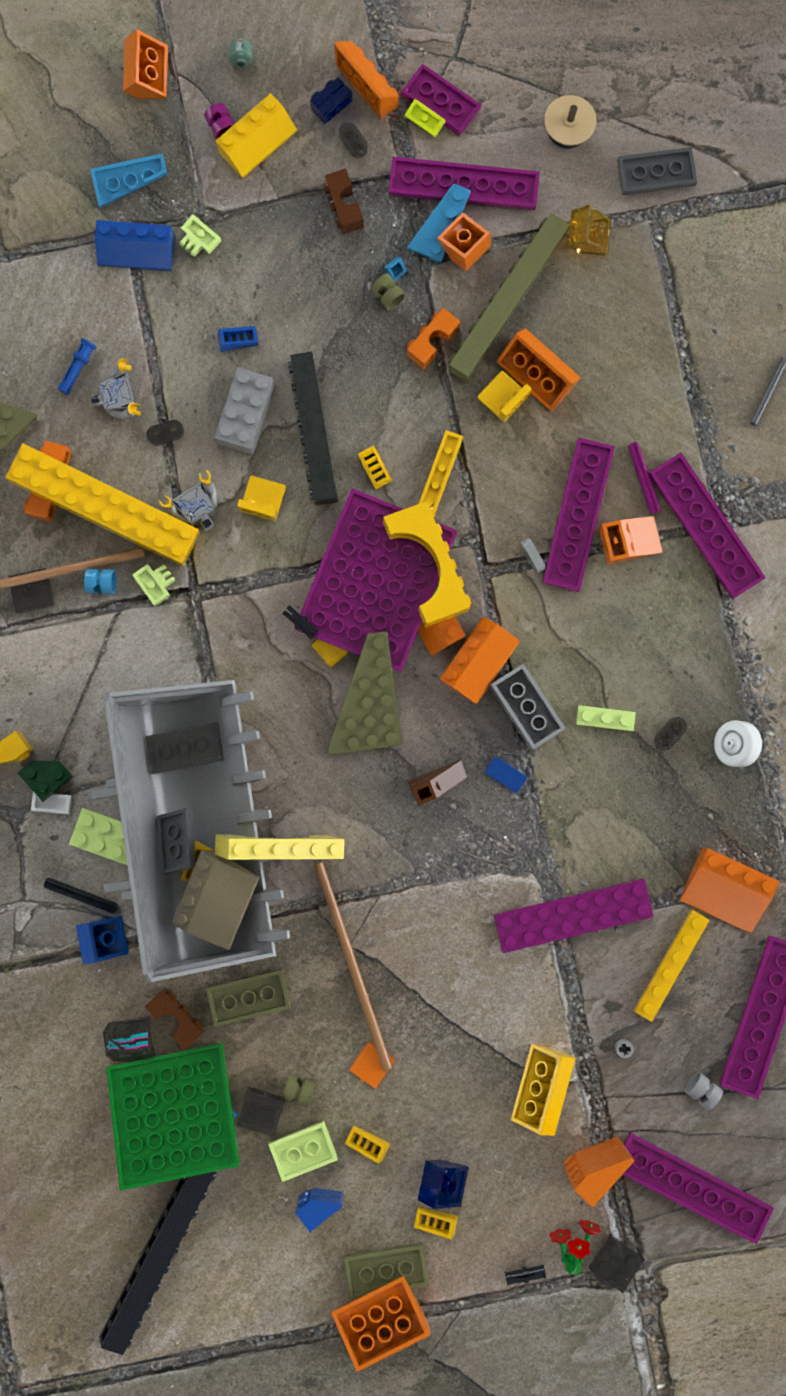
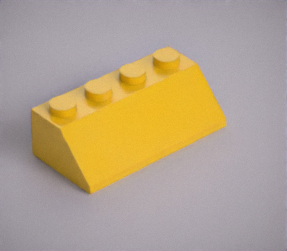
M270 93L215 142L218 153L244 178L296 133L297 128L283 105Z
M531 1043L511 1121L539 1135L555 1136L576 1058L561 1051Z

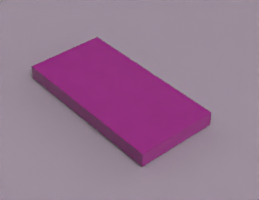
M424 64L419 67L401 91V96L411 103L416 99L444 118L446 121L444 126L458 136H461L482 106Z

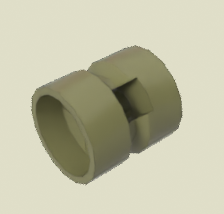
M389 273L379 277L371 287V291L378 299L381 298V303L388 311L397 307L406 296V293L399 285L395 286L396 281Z
M290 1073L281 1099L290 1102L296 1100L298 1105L308 1108L316 1082L307 1079L301 1081L299 1076Z

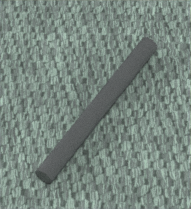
M786 357L781 358L750 421V424L753 426H757L786 367Z

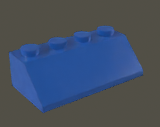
M96 220L95 247L97 265L172 271L175 235L171 225Z

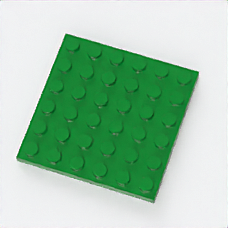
M223 1043L106 1067L120 1191L241 1166Z

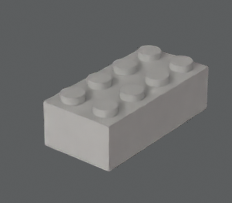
M237 367L214 437L218 445L251 455L254 454L276 386L274 378Z
M524 664L489 686L530 750H534L566 729Z

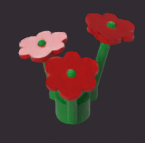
M589 1220L579 1221V1225L586 1235L583 1241L580 1238H575V1240L568 1242V1248L570 1249L568 1255H566L564 1243L572 1238L571 1231L569 1229H557L556 1232L549 1234L552 1242L560 1244L561 1261L565 1263V1270L569 1274L576 1275L581 1272V1264L585 1255H590V1244L588 1242L590 1235L601 1233L600 1226Z

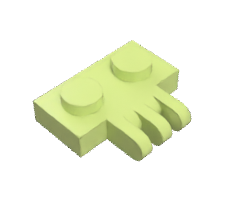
M192 215L181 227L182 232L186 236L180 241L179 245L185 247L187 252L191 251L190 254L193 257L202 249L210 254L221 242V238L195 215Z
M147 564L133 574V577L154 606H157L171 596L166 587L175 581L174 577L166 580L171 575L170 571L162 574L167 569L165 564L155 571Z

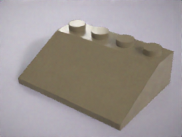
M201 851L172 924L186 933L230 950L260 877L232 860L215 855V851Z

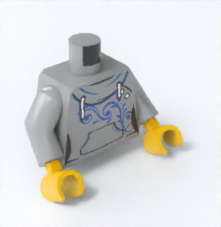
M124 358L118 360V366L99 384L101 394L91 396L94 408L104 406L105 411L109 415L121 420H126L134 415H141V412L138 411L140 404L136 403L131 378L128 373H125V370L130 371L132 367L131 365H126L129 360Z
M206 470L207 478H202L199 473V478L202 482L171 500L167 495H164L167 498V502L164 504L158 499L159 504L166 507L167 512L171 516L191 524L193 527L201 524L205 531L214 527L210 517L216 514L215 508L218 506V492L213 481L210 480L211 475L208 470Z

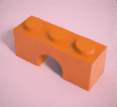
M445 308L440 312H435L428 326L424 325L417 339H412L407 345V356L424 370L436 357V349L430 344V340L434 337H441L449 342L460 329L461 321Z

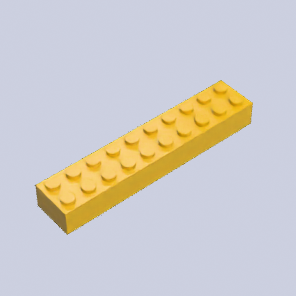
M24 443L5 476L10 483L182 567L200 534L199 529Z

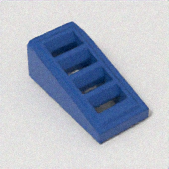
M255 326L218 329L217 338L220 352L259 344ZM247 333H250L251 340H248ZM240 334L243 336V341H240Z

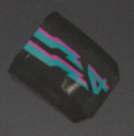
M150 1016L109 1022L103 1031L106 1056L113 1061L152 1058L155 1052L152 1044Z

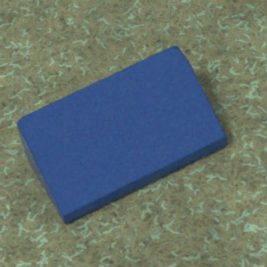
M496 756L484 772L516 794L528 778Z

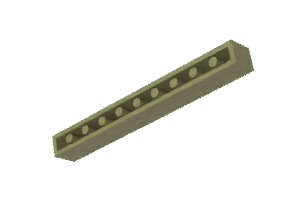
M553 213L548 218L542 220L539 232L534 233L529 240V247H524L519 255L520 260L518 263L514 262L511 266L508 278H503L498 293H493L488 308H483L478 318L480 320L478 323H473L468 331L469 336L467 339L463 338L460 342L457 354L453 353L448 361L449 372L468 383L567 235L570 227L569 223Z

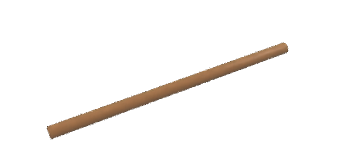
M134 549L1 579L0 590L85 571L86 569H94L145 557L144 549Z
M318 863L314 867L383 1071L392 1068V1064L324 863Z

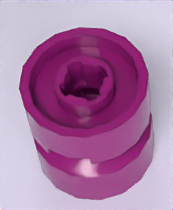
M223 103L214 104L205 111L204 117L209 127H211L216 140L235 124Z

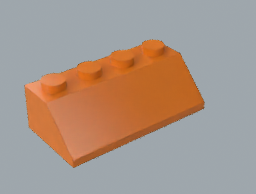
M336 41L334 43L336 66L379 118L383 119L398 107V92L395 88H391L388 85L385 76L378 73L374 63L371 60L368 61L363 50L359 46L357 47L353 41Z
M526 328L515 334L496 361L522 386L525 384L529 385L532 388L531 394L550 411H553L581 379L579 375Z
M482 617L440 677V680L448 688L477 705L520 641L495 622Z

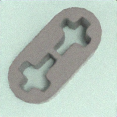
M530 538L521 541L520 546L536 573L545 570V564Z

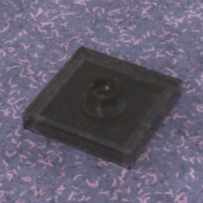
M46 568L38 569V570H34V571H29V572H25V573H20V574H16V575H11V576H8V577L10 578V577H15V576H19V575H24V574H28V573H32V572H37V571H41V570H46ZM49 579L11 587L15 613L17 614L55 606Z

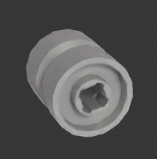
M701 1072L694 1074L685 1087V1093L694 1100L698 1099V1103L708 1111L718 1104L723 1095V1090L715 1083H710V1080Z

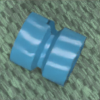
M86 569L84 576L86 593L98 594L101 591L103 594H115L117 577L114 569H103L101 572L99 569Z

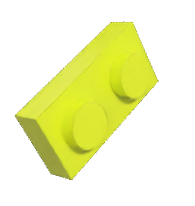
M414 99L405 113L407 119L434 138L446 122L444 118L416 99Z

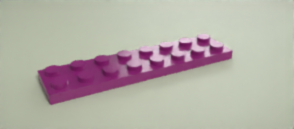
M393 156L389 195L441 201L454 183L471 190L467 201L468 204L535 210L540 172Z
M578 437L546 564L543 584L580 592L615 446Z
M679 453L649 473L650 478L732 599L766 578L682 453Z
M644 878L493 914L502 953L654 917Z
M768 935L719 1082L720 1086L755 1099H759L786 1017V941Z
M629 1132L624 1145L635 1161L623 1173L624 1176L757 1245L773 1212L774 1207Z

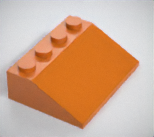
M702 847L679 900L752 933L773 899L780 881L709 848Z
M617 1136L570 1155L565 1160L563 1167L574 1191L593 1208L635 1160Z
M404 1275L331 1312L356 1372L430 1336L431 1328Z

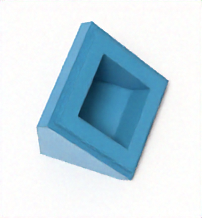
M397 256L384 267L383 272L385 274L389 273L396 281L407 272V269L401 257Z

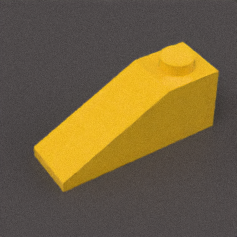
M14 731L0 741V765L18 761L22 762L31 756L29 753L34 749L20 731Z

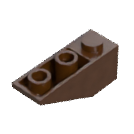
M460 759L413 779L408 784L415 801L420 806L444 794L466 779L467 774Z

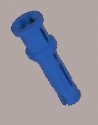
M81 338L78 350L73 353L74 359L57 388L66 395H69L84 364L89 363L88 358L92 351L96 349L93 343L84 338Z

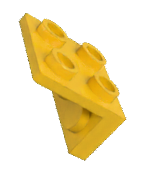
M501 371L478 395V400L505 423L530 396L532 388L527 384L522 388L504 371Z
M251 475L243 500L239 499L237 507L240 512L276 522L286 491V485Z

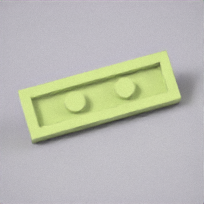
M578 705L575 725L633 732L636 712Z

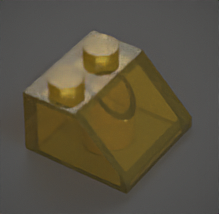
M591 205L571 210L568 247L582 254L608 255L612 219Z

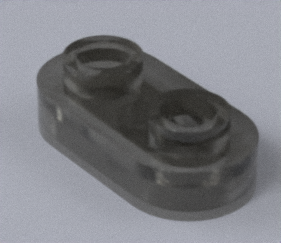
M346 122L342 124L339 128L341 141L353 157L363 158L368 152L367 141L353 123Z
M170 420L151 426L147 430L146 436L152 445L159 446L180 439L184 435V427L178 420ZM173 426L177 427L175 431H171ZM154 432H159L157 437H153Z
M681 717L671 718L655 735V747L661 751L671 749L686 732V721ZM674 723L678 724V730L673 729ZM661 738L666 739L665 745L661 744Z

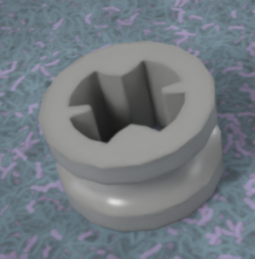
M620 1039L615 1044V1052L621 1058H629L634 1052L633 1045L626 1039ZM622 1044L629 1047V1050L626 1049L627 1053L619 1050V1047L622 1048Z

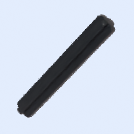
M47 878L44 882V888L109 913H115L118 904L52 878Z

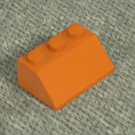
M135 30L125 38L124 92L138 99H165L167 97L168 45L139 30Z

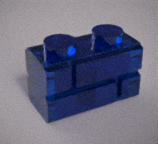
M339 77L334 81L330 80L322 91H317L312 95L310 100L311 110L326 124L353 101L352 92Z

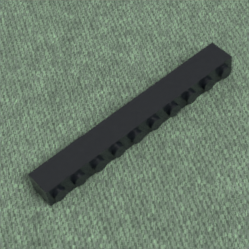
M216 1171L178 1180L99 1336L102 1349L123 1355L126 1348L130 1347L133 1334L141 1326L142 1317L145 1311H148L150 1308L152 1297L159 1290L161 1279L168 1272L170 1261L173 1255L177 1254L182 1238L187 1235L189 1224L196 1217L198 1206L205 1199L207 1188L216 1177Z

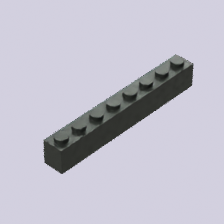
M311 351L290 355L291 362H288L289 373H293L294 380H291L292 391H296L297 398H294L295 409H299L300 416H297L298 427L303 429V434H300L301 445L306 447L303 458L304 463L309 465L306 475L307 481L312 483V489H309L310 499L314 500L316 505L338 502L313 353Z

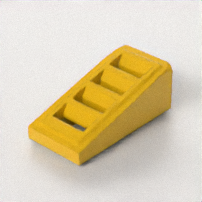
M374 445L357 454L375 490L392 482ZM373 454L372 458L365 461V458ZM377 461V464L370 468L368 467L369 464ZM381 468V471L372 475L371 472ZM384 474L385 478L377 482L375 481L376 478Z
M353 1126L345 1145L379 1164L383 1161L390 1143ZM359 1134L360 1137L357 1143H353L356 1135ZM366 1138L364 1147L360 1146L363 1139ZM373 1142L374 1145L370 1151L368 1150V1147L370 1143ZM377 1147H381L379 1153L376 1154Z
M418 1207L414 1228L452 1240L455 1235L458 1216ZM423 1214L427 1215L425 1224H421ZM431 1217L434 1218L433 1226H430ZM439 1220H442L441 1228L437 1227ZM447 1222L450 1223L449 1230L445 1229Z

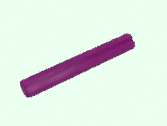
M633 442L628 445V449L650 514L660 512L661 508L639 443Z

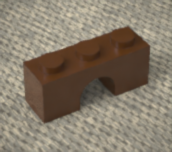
M346 168L325 175L323 187L325 194L330 195L329 205L331 211L336 213L337 217H334L337 228H341L343 234L364 228V220L358 202L354 204L342 202L344 197L352 195V185Z
M164 988L145 1008L157 1021L168 1014L177 1018L178 1029L171 1037L185 1050L205 1031L203 1029L204 1026L199 1019H194L189 1014L190 1010L185 1004H180L176 1000L177 996L171 989L167 990Z

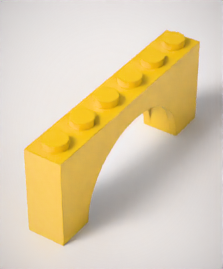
M427 501L384 516L383 524L390 540L394 538L414 540L423 545L436 562L439 572L437 591L430 600L420 605L418 609L425 628L466 613L471 605L469 595L465 594L462 588L464 587L461 576H457L455 571L457 569L456 563L453 558L450 559L448 554L450 552L448 543L446 541L443 542L441 537L443 534L439 523L436 524L434 520V509L428 505Z

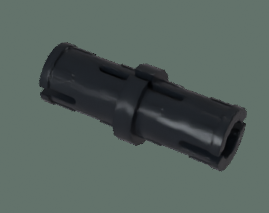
M291 605L286 609L292 615L286 610L282 613L283 616L295 625L296 629H300L310 640L315 636L309 630L316 635L318 634L319 630L311 625L305 616L302 617Z
M543 1264L530 1268L524 1266L520 1270L505 1272L507 1286L521 1282L527 1284L531 1280L546 1278Z

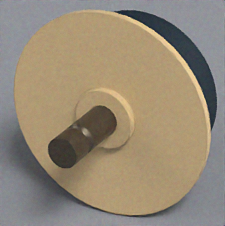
M566 95L555 99L548 106L544 117V124L554 144L561 148L571 149L581 145L591 137L596 127V114L593 107L585 99L574 95Z

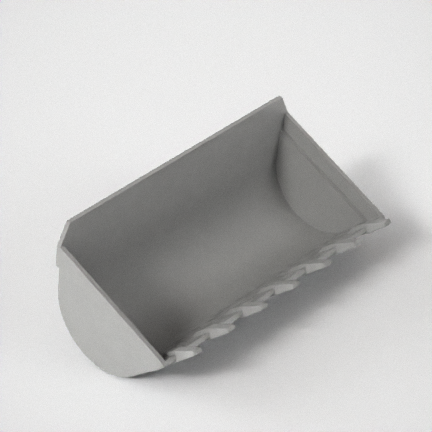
M235 680L106 693L104 703L115 778L105 780L106 789L90 791L91 800L118 796L130 880L103 884L104 892L131 889L121 892L122 900H133L143 976L147 983L276 956L274 942L290 938L289 930L272 929L268 902L284 898L283 890L266 889L262 862L273 859L232 860L260 878L230 950L186 933L172 924L188 882L180 880L181 871L161 874L157 826L158 815L184 808L191 809L193 842L198 841L214 851L216 835L258 837L256 823L272 818L271 810H254L250 784L265 779L266 774L265 770L248 771L245 745L260 739L259 731L242 732L239 706L254 700L253 691L237 693Z

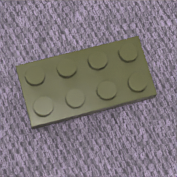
M283 969L206 988L214 1027L291 1008Z
M422 1242L344 1255L350 1299L361 1297L403 1275L411 1289L429 1286Z

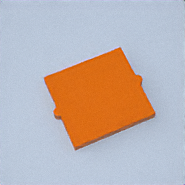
M369 1041L349 1069V1071L360 1078L361 1082L365 1081L375 1089L388 1071H383L375 1045ZM389 1056L390 1062L393 1064L395 1059Z

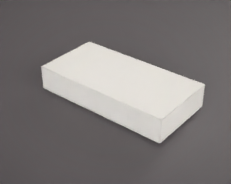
M33 792L31 811L70 815L73 795L53 794L42 802Z

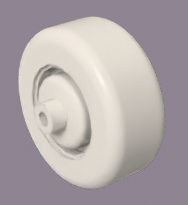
M737 720L726 722L715 735V753L725 765L731 767L749 766L760 755L762 749L761 735L757 728L749 722Z

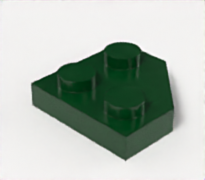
M31 761L18 772V775L42 802L73 778L60 761Z

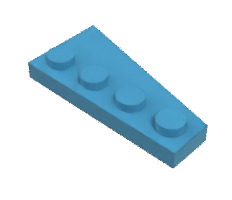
M163 153L90 169L100 208L168 175Z
M453 183L410 242L407 249L442 263L446 251L437 238L463 212L471 190Z

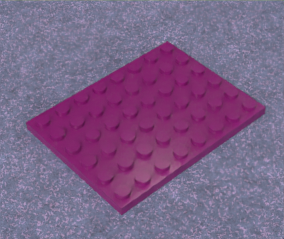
M351 488L300 615L302 617L305 616L307 621L319 630L317 635L309 630L315 636L314 638L358 656L362 652L368 633L387 631L392 669L401 672L422 622L418 611L419 606L431 599L439 579L438 568L431 553L420 543L407 538L389 539L383 524V518L404 509ZM440 524L443 542L446 541L451 550L458 530ZM294 627V630L303 633L300 629Z

